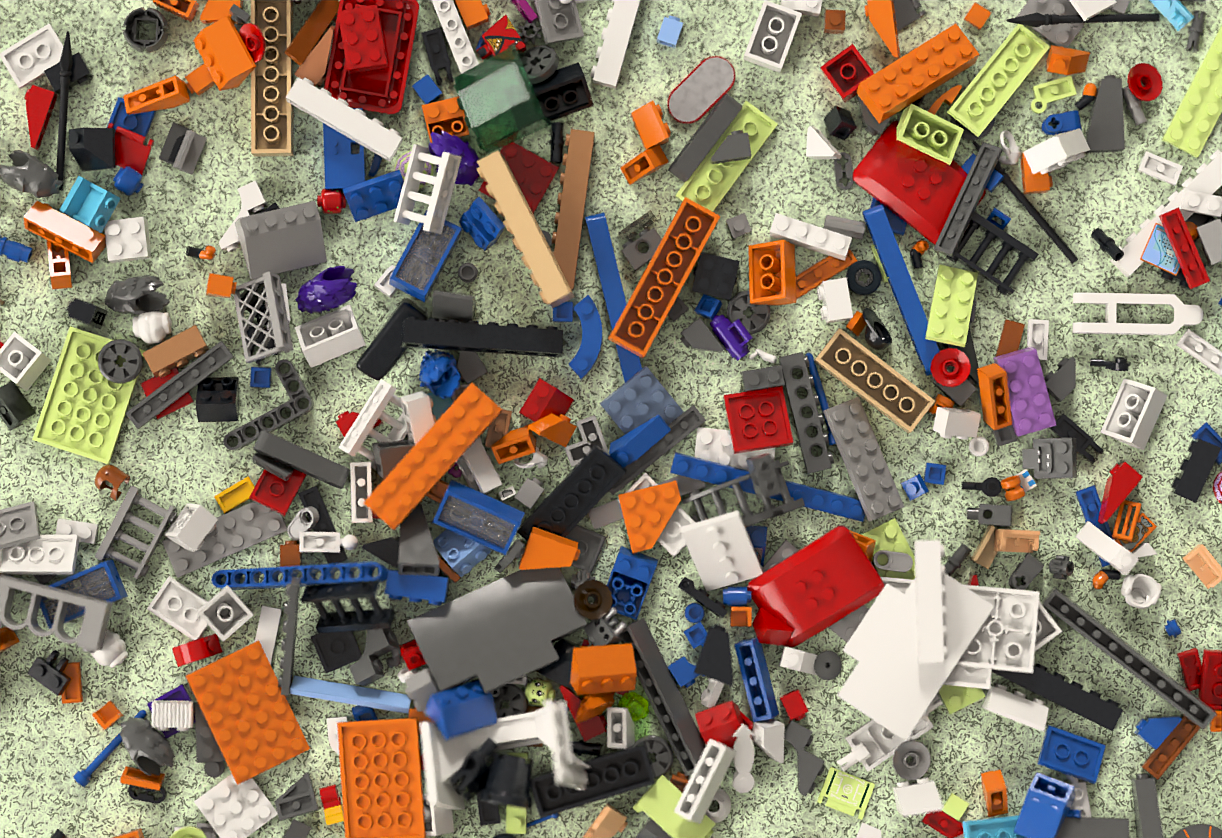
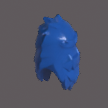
M436 349L433 352L430 350L425 352L420 366V387H428L435 396H440L442 399L452 397L460 386L459 381H461L456 367V359L449 352L446 353Z

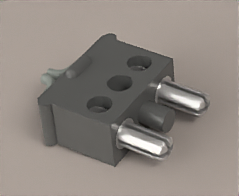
M612 607L605 616L592 620L584 628L588 635V647L592 646V643L594 646L614 645L623 639L620 633L627 627L626 623L621 622L615 627L619 621L616 618L611 620L617 613L616 608Z

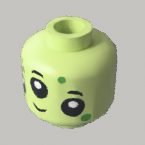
M534 679L531 683L527 684L525 696L531 705L546 707L544 706V701H554L556 690L553 689L551 682Z

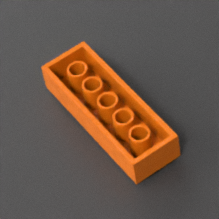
M954 24L859 83L856 93L880 124L974 65L979 53L959 26Z

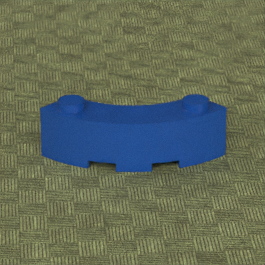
M589 295L573 307L581 322L582 342L577 354L568 365L581 380L593 368L602 345L600 315Z

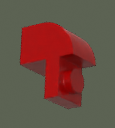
M217 634L172 648L178 667L223 652Z

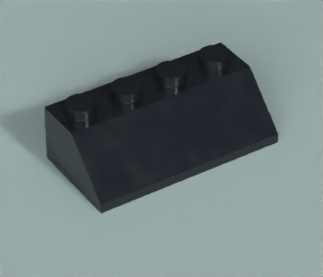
M579 62L556 70L548 79L540 83L528 84L522 82L504 89L519 132L594 106Z

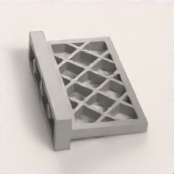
M269 271L263 273V277L236 286L234 300L245 361L251 363L282 351L286 353L293 351L280 276ZM264 283L265 289L260 295L255 292L259 284ZM247 289L249 293L245 301H243L239 291ZM254 294L260 297L255 307L249 305ZM264 300L268 302L265 314L259 311ZM247 306L253 309L248 320L244 318L243 314ZM257 313L263 316L258 326L252 323ZM267 319L271 320L272 324L268 332L262 329ZM250 325L256 328L251 338L247 336V330ZM260 332L266 334L262 344L256 342ZM270 338H273L276 348L269 350L266 346ZM253 344L259 346L260 348L256 355L251 356L250 350Z

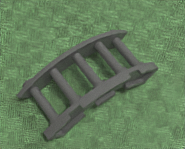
M779 460L773 461L782 491L783 505L775 507L770 497L762 499L764 512L754 515L749 509L740 485L741 482L751 479L750 474L703 492L696 490L689 493V498L682 500L683 504L693 501L700 521L708 520L701 498L711 494L719 516L727 514L719 491L732 486L743 513L742 520L745 528L805 506L802 498L795 501L793 497L791 498L780 469L789 465V462L780 463Z

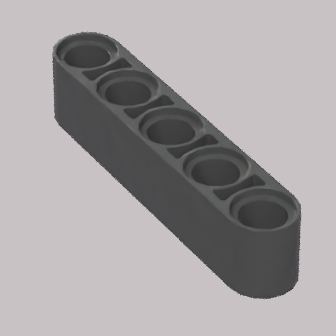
M726 93L672 162L668 171L683 183L686 182L740 112L742 105Z
M266 431L260 432L253 448L259 454L339 489H343L350 473V469Z

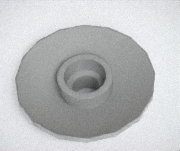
M915 740L900 744L893 755L895 772L906 780H917L928 771L931 763L928 748ZM911 756L912 761L907 763V757Z

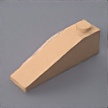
M607 803L583 838H612L618 831L621 833L628 824L626 822L627 816Z

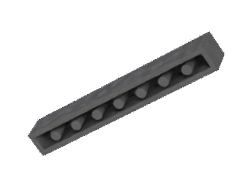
M642 618L627 625L620 633L623 638L621 643L632 644L637 676L685 775L688 776L693 774L706 745L645 619Z

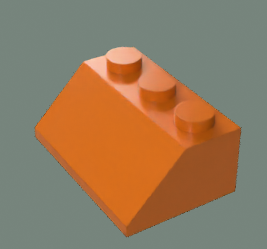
M226 16L202 29L193 40L219 91L239 87L256 67L230 16Z
M786 240L749 245L750 304L779 306L796 303L795 245Z
M631 643L573 648L570 683L577 695L635 690L637 672Z

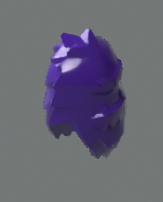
M441 131V134L432 132L430 134L432 143L430 142L428 145L430 154L441 158L443 152L461 156L455 184L473 186L474 182L478 181V177H480L476 169L479 167L477 161L480 160L476 150L471 147L468 141L463 142L455 135H450L445 131Z
M345 266L330 267L301 286L298 297L295 299L298 303V310L301 312L306 311L310 314L322 313L324 310L330 311V309L338 308L340 305L347 303L356 294L357 283L350 282L352 281L351 276L354 270L345 268Z

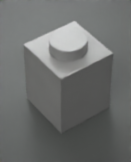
M535 477L532 480L527 478L514 498L531 509L545 490L542 488L543 483Z

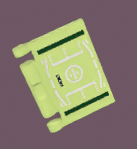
M830 767L817 803L821 804L823 797H828L825 806L850 816H854L856 809L861 810L858 819L862 820L875 784Z

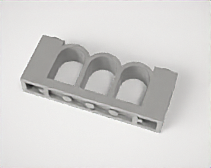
M0 574V626L5 625L13 630L28 627L33 634L41 637L55 634L64 643L72 644L78 642L77 646L82 647V651L88 653L102 650L113 602ZM15 589L32 593L27 618L22 624L16 623L11 617V606ZM42 596L59 600L54 624L49 631L43 630L37 622ZM68 603L86 607L81 630L76 638L68 636L64 630Z

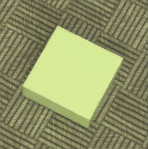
M951 793L942 811L959 821L969 803Z

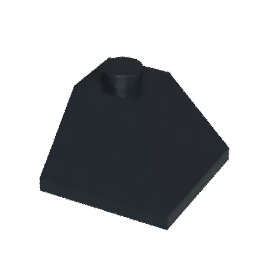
M114 128L69 129V150L82 171L116 168Z

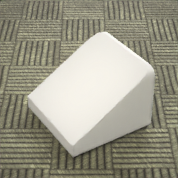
M1142 543L1132 552L1137 558L1157 554L1149 543Z

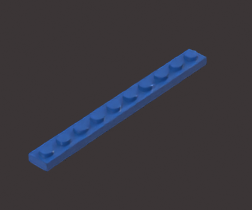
M675 452L670 473L716 485H721L750 474L747 470ZM752 479L740 483L744 492L756 494ZM785 480L791 498L793 497L794 501L802 498L805 504L803 507L864 521L865 512L859 499ZM781 493L770 496L771 499L784 501Z

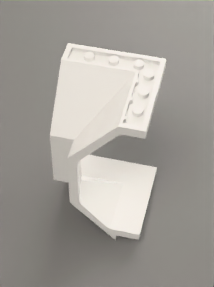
M544 701L545 708L531 713L497 718L496 724L448 740L444 738L434 723H420L429 804L453 810L465 809L463 793L459 795L455 791L461 781L454 787L450 780L461 769L467 755L472 750H478L488 738H491L498 747L486 758V763L491 759L493 753L544 743L554 752L557 783L577 788V790L586 789L588 778L584 769L591 767L572 754L566 702Z

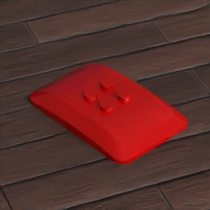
M340 0L338 11L378 5L389 68L349 74L337 14L324 89L328 90L332 94L331 97L336 100L341 98L348 102V107L363 108L366 111L395 115L399 113L403 104L419 15V4L416 0Z
M894 121L855 168L852 178L858 186L935 245L968 174L954 160L948 165L896 140L899 121ZM984 190L979 203L984 198L986 190Z
M837 526L766 570L760 576L752 579L747 586V591H751V598L759 609L762 607L794 629L785 645L793 648L880 595L884 589V582L850 530L845 526Z

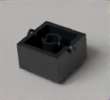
M701 252L697 268L695 267L693 275H695L692 291L731 300L733 288L737 281L736 275L740 261Z

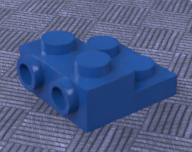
M480 196L473 201L469 210L463 213L459 220L462 229L469 233L476 245L484 251L497 242L505 228L504 223Z

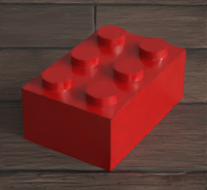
M378 5L338 11L346 66L349 74L389 68Z

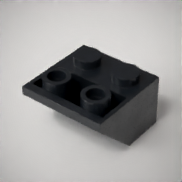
M207 377L198 384L195 403L198 422L238 421L239 377Z

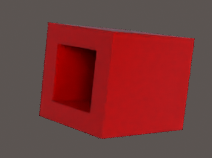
M798 689L779 697L790 720L795 719V721L806 717L805 713L809 711Z

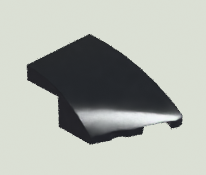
M562 638L553 646L559 660L536 670V672L574 690L570 683L573 648H578L580 645Z

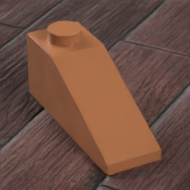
M333 25L294 73V75L302 80L307 78L312 81L314 87L316 85L320 87L326 79L324 74L327 71L335 31Z

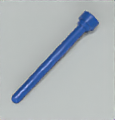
M807 353L810 364L808 368L813 376L814 387L823 412L829 409V405L813 355ZM824 415V419L829 433L827 434L829 446H831L833 444H836V442Z
M140 710L134 718L144 719L147 713L145 710ZM120 733L85 770L82 769L73 776L82 787L87 786L90 782L91 774L122 742Z

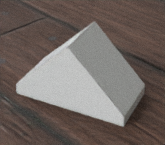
M813 126L808 128L807 157L812 159H840L842 157L819 129Z

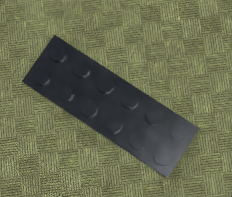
M596 444L522 523L517 533L528 541L532 528L536 527L565 538L626 473V469Z

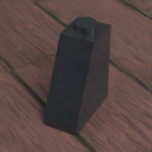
M715 624L714 628L709 627L694 673L732 686L733 671L729 633L725 632V627Z

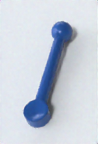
M559 813L527 823V828L551 818H558Z

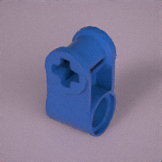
M1077 110L1052 114L1042 123V131L1047 135L1063 134L1079 128L1082 131L1079 111ZM1052 121V124H1056V127L1053 128L1048 124Z

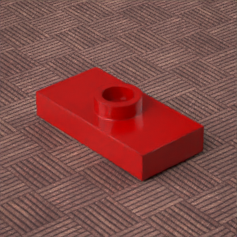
M1193 648L1177 653L1186 689L1189 691L1199 689L1202 664L1198 649Z

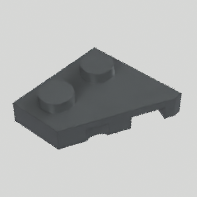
M517 538L494 569L501 573L514 558L519 559L525 551L523 548L525 544Z
M309 772L305 773L302 778L274 801L279 821L319 810Z

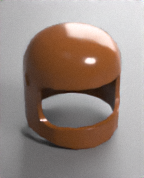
M108 464L97 472L94 483L100 491L104 488L112 490L110 497L117 501L122 492L118 491V488L123 481L128 484L130 476L116 466ZM106 481L110 482L113 488L106 485Z

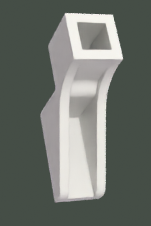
M256 181L238 188L242 202L241 211L219 241L223 251L231 252L239 248L240 240L235 222L241 217L250 216L252 211L254 214L265 209L264 206L267 205L266 199Z

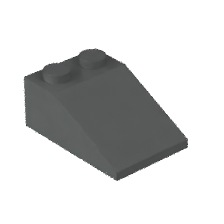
M433 290V318H437L441 322L455 319L459 320V323H467V321L474 320L476 307L474 296Z

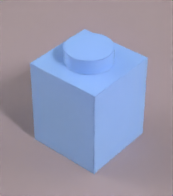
M674 16L664 17L657 43L676 48L683 27V23L680 22L679 18Z

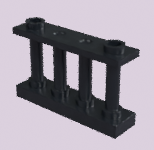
M974 212L954 257L948 255L946 257L954 263L959 261L972 271L977 272L978 275L997 286L996 290L1006 296L1007 294L1011 295L1014 293L1015 290L1009 286L1025 262L1035 261L1039 254ZM980 228L985 231V238L971 259L968 260L960 255V252L974 231ZM997 239L1002 242V248L987 271H985L976 264L991 241ZM1014 250L1019 254L1018 260L1004 281L1001 282L993 274L1007 253Z
M379 580L306 585L301 597L302 603L313 602L320 614L316 625L318 633L391 628L396 614L393 608H381L375 596L380 584ZM367 598L373 609L364 610L358 599ZM349 599L355 611H345L340 600ZM322 601H331L337 612L328 613Z

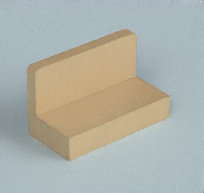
M993 525L988 526L970 559L986 569H989L998 551H994L995 529L997 528Z

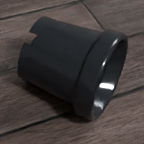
M493 753L486 787L481 791L480 801L531 809L532 797L530 796L533 759L528 758L526 763L527 758L500 754V759H498L499 754Z

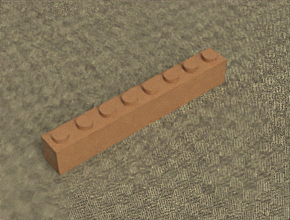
M571 129L570 134H566L565 146L569 147L568 154L564 153L562 163V165L566 166L565 173H561L560 185H563V191L558 193L557 204L560 205V213L556 212L554 224H558L557 232H553L552 244H555L553 254L572 291H574L595 132Z

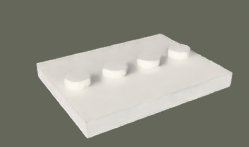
M739 511L681 527L682 536L706 592L756 578L763 574V569Z

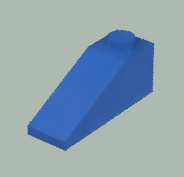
M657 415L610 443L609 456L624 468L641 457L669 433L671 429L663 418Z

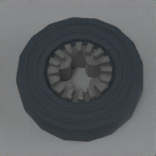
M867 260L853 263L846 274L849 289L861 296L870 295L875 292L882 280L881 271L878 266ZM863 272L864 275H869L867 283L858 280L861 276L860 273Z

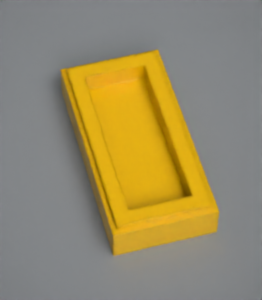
M248 476L217 494L214 498L225 514L249 500V496L255 486Z

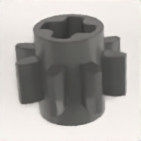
M525 20L526 25L524 27L519 26V29L523 32L519 36L520 38H525V45L528 41H532V44L535 45V39L542 38L538 34L542 29L541 27H536L535 20L533 23H528ZM531 28H533L534 34H530V36H527L526 30L529 31Z
M1056 555V559L1050 561L1049 571L1051 574H1054L1053 578L1067 580V576L1072 575L1074 564L1072 561H1069L1070 557Z
M580 570L576 575L572 574L571 588L576 590L581 583L587 580H595V576L591 577V573L587 570Z

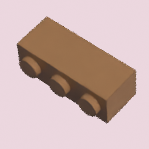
M194 325L142 354L155 377L160 376L162 378L171 373L170 370L173 368L186 366L189 363L188 361L193 358L198 359L210 349L200 330Z

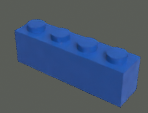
M757 637L735 643L734 646L753 722L774 718L779 715L762 643H759Z

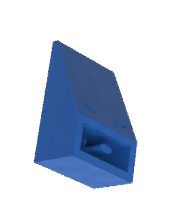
M623 546L620 547L607 583L612 594L611 608H616L618 614L637 620L658 559L639 552L632 553L631 549Z
M1037 772L1028 789L1014 833L1025 838H1056L1076 797L1074 786Z

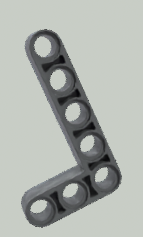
M282 359L275 366L276 373L291 400L225 435L223 443L227 449L239 450L256 441L261 431L271 433L312 410L314 406L313 399L292 362ZM285 363L289 364L290 371L287 374H282L280 371L281 366ZM298 381L299 389L292 392L290 390L291 382ZM303 398L309 401V406L306 409L299 407V402ZM284 408H290L291 416L287 419H284L281 414ZM268 417H271L274 421L271 428L264 426V421ZM249 427L256 429V434L252 438H249L246 434ZM232 436L238 438V444L235 447L229 445V439Z

